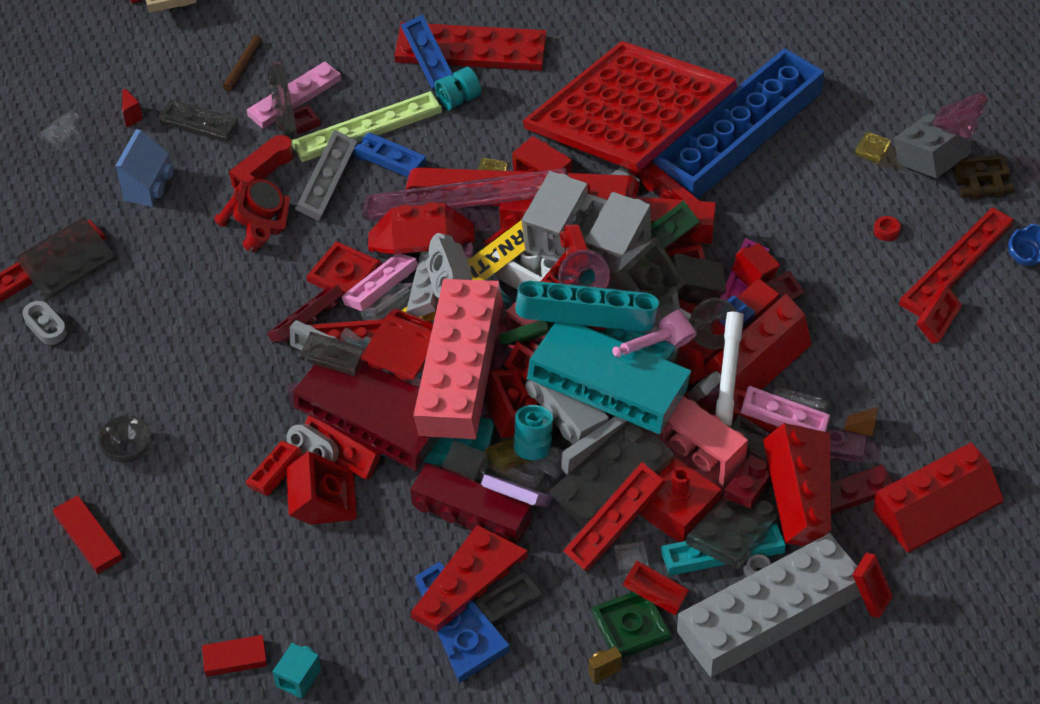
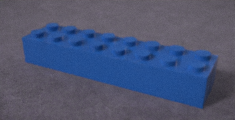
M784 48L653 159V164L657 165L694 197L699 199L822 93L824 71Z

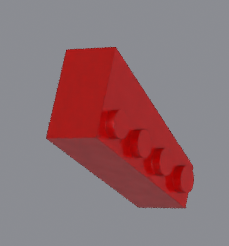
M783 423L767 436L763 442L785 543L806 546L831 531L830 433Z

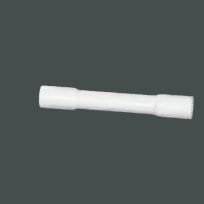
M727 312L720 391L715 414L722 423L730 428L732 427L734 410L733 396L739 342L742 337L744 314L739 312Z

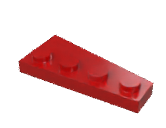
M476 525L413 608L411 619L438 632L465 610L466 604L475 597L479 598L487 591V587L494 581L505 577L509 573V569L517 562L522 563L528 558V551Z

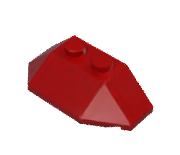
M429 202L425 205L416 206L401 205L391 208L368 233V249L371 252L379 251L388 254L429 251L431 239L437 233L452 236L454 242L463 245L464 243L475 242L474 223L446 203Z

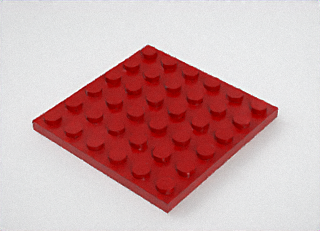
M621 41L523 120L524 128L639 172L737 88V82L735 78Z

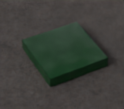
M634 592L591 607V613L609 649L616 646L622 658L671 641L672 635L656 604Z

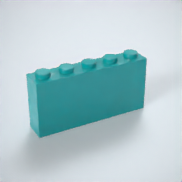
M555 322L530 358L527 379L660 435L687 391L691 370L642 350L627 355L621 353V356L616 358L613 355L612 349L615 346L620 348L623 342L581 325Z

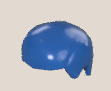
M1030 224L1026 228L1017 229L1009 239V254L1017 264L1030 267L1040 264L1039 225Z

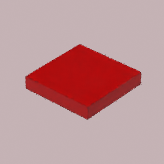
M336 241L306 276L307 282L322 289L338 285L345 294L380 267L381 261Z

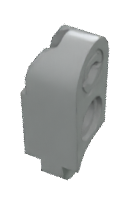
M441 233L435 234L431 239L428 252L429 258L425 261L433 292L439 298L443 279L472 280V276L461 244L454 242L452 236Z

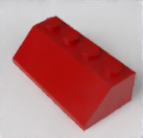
M787 294L775 302L742 332L739 342L735 389L746 392L748 387L752 386L762 390L812 345L805 314ZM724 348L705 364L707 375L714 371L722 373Z
M970 442L877 491L873 512L906 552L910 553L1003 503V497L990 462Z

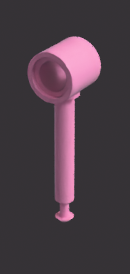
M679 309L670 313L658 323L657 326L660 330L623 343L620 348L615 346L612 352L616 358H619L621 353L627 355L664 340L678 349L691 341L697 335V332Z

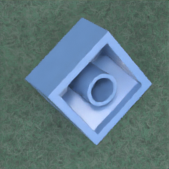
M138 129L135 130L115 165L124 201L151 207L154 206L157 198L162 197L164 185L167 180L172 178L174 173V166L171 164L169 153L142 130Z

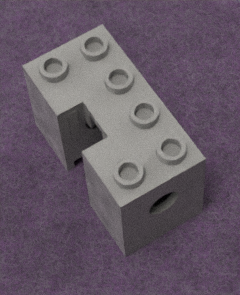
M549 171L522 218L525 252L556 263L567 251L566 248L561 246L560 232L564 231L566 225L578 224L585 244L589 246L590 263L607 273V281L625 287L651 239L650 204L640 199H632L614 192L611 193L608 200L588 194L587 183L570 178L565 174Z

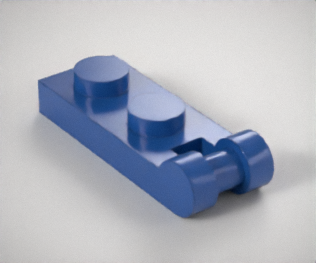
M367 133L362 138V143L357 144L352 151L354 157L363 161L366 159L406 177L409 176V172L412 169L423 168L426 164L425 155L372 133Z

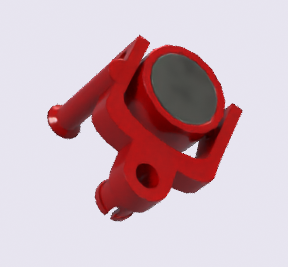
M263 179L253 180L247 187V181L242 180L221 213L216 214L214 217L215 222L219 226L225 227L233 214L236 221L247 226L243 247L247 251L253 247L251 249L252 253L265 245L270 238V234L279 235L284 230L290 202L289 196L283 198L280 190L273 183ZM277 213V221H272L271 219Z

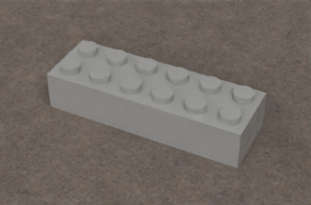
M829 533L678 613L677 633L710 678L860 597L861 594L852 576L857 565Z

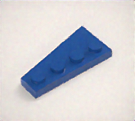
M441 562L415 576L416 585L422 597L445 568ZM472 600L466 604L465 610L437 632L459 683L510 652L509 644Z

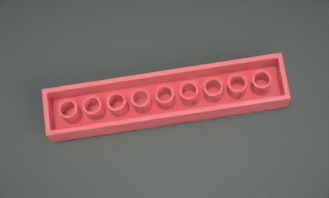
M516 303L506 310L507 331L539 321L524 319L518 316L515 311ZM546 335L540 336L532 340L541 343ZM507 345L512 349L515 347V345ZM684 396L660 435L636 424L634 425V431L645 438L648 444L672 460L677 458L722 489V495L728 484L746 462L748 440L743 434L731 429L722 423L717 416L710 415L700 408L695 401L688 400Z

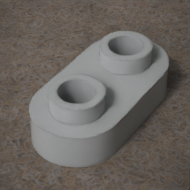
M34 301L24 307L23 317L26 325L43 343L54 345L65 339L67 334L65 324L47 303Z
M299 424L292 426L287 433V443L301 448L304 454L310 451L319 455V449H321L322 457L336 463L339 456L336 443L308 424Z

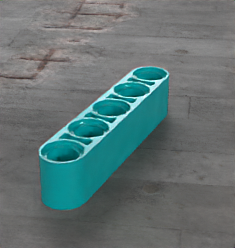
M524 281L518 287L515 311L518 316L530 320L649 331L654 328L659 301L654 295L643 292Z

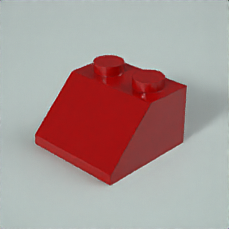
M310 451L287 467L289 516L310 525L351 521L357 518L354 473L348 468Z

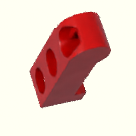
M285 135L274 136L231 169L229 174L232 187L236 189L242 180L247 181V187L253 180L265 179L281 164L289 163L293 159L291 139Z

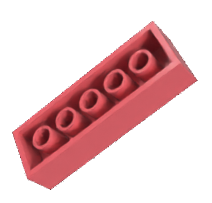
M443 279L413 415L419 436L476 439L503 304L499 281Z

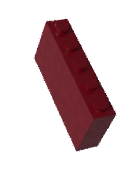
M330 344L293 391L294 408L414 471H417L441 438L418 435L413 415L420 387L412 386L400 380L392 373L372 368L368 365V362L352 355L348 350L338 348Z

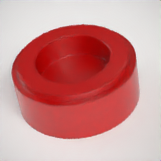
M882 216L875 221L873 232L877 238L883 241H893L899 237L901 224L896 218Z

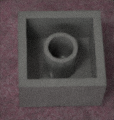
M930 113L894 137L898 164L934 178H938L972 153L968 126Z

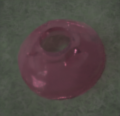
M578 250L572 252L563 260L558 273L560 284L585 286L580 282V273L585 269H592L595 273V280L591 285H587V287L608 288L611 278L610 269L605 259L598 253L591 250Z

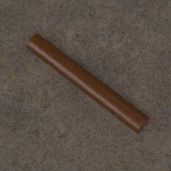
M253 36L224 82V90L231 91L260 46L262 42L261 37Z

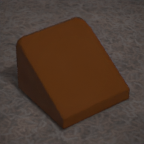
M879 407L848 415L844 430L873 436Z

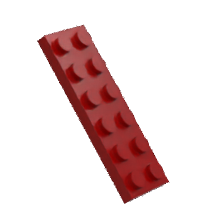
M428 24L448 66L542 71L546 30ZM400 25L394 55L395 63L419 64Z

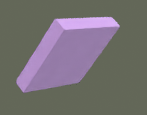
M484 474L481 483L483 487L535 506L548 507L553 498L550 495L501 477Z

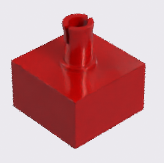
M675 458L658 474L666 484L639 515L677 542L688 541L720 509L722 489Z

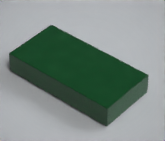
M536 321L498 334L500 344L516 345L517 341L526 342L546 335L555 322Z

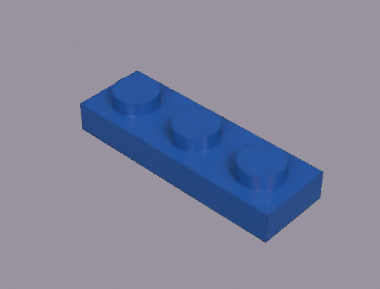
M423 14L401 24L402 31L432 91H434L436 80L447 75L453 77V74Z

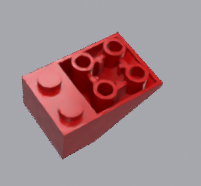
M397 308L393 309L386 315L361 355V360L368 362V365L372 368L386 369L394 372V375L400 379L414 380L424 370L434 323Z

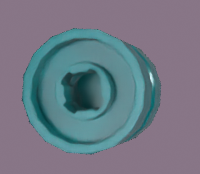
M469 67L454 72L453 77L447 75L435 81L437 97L446 110L462 105L463 100L469 102L481 96L479 80L474 71Z
M528 405L516 412L514 452L519 457L527 460H540L549 455L553 428V414L550 410L538 405Z

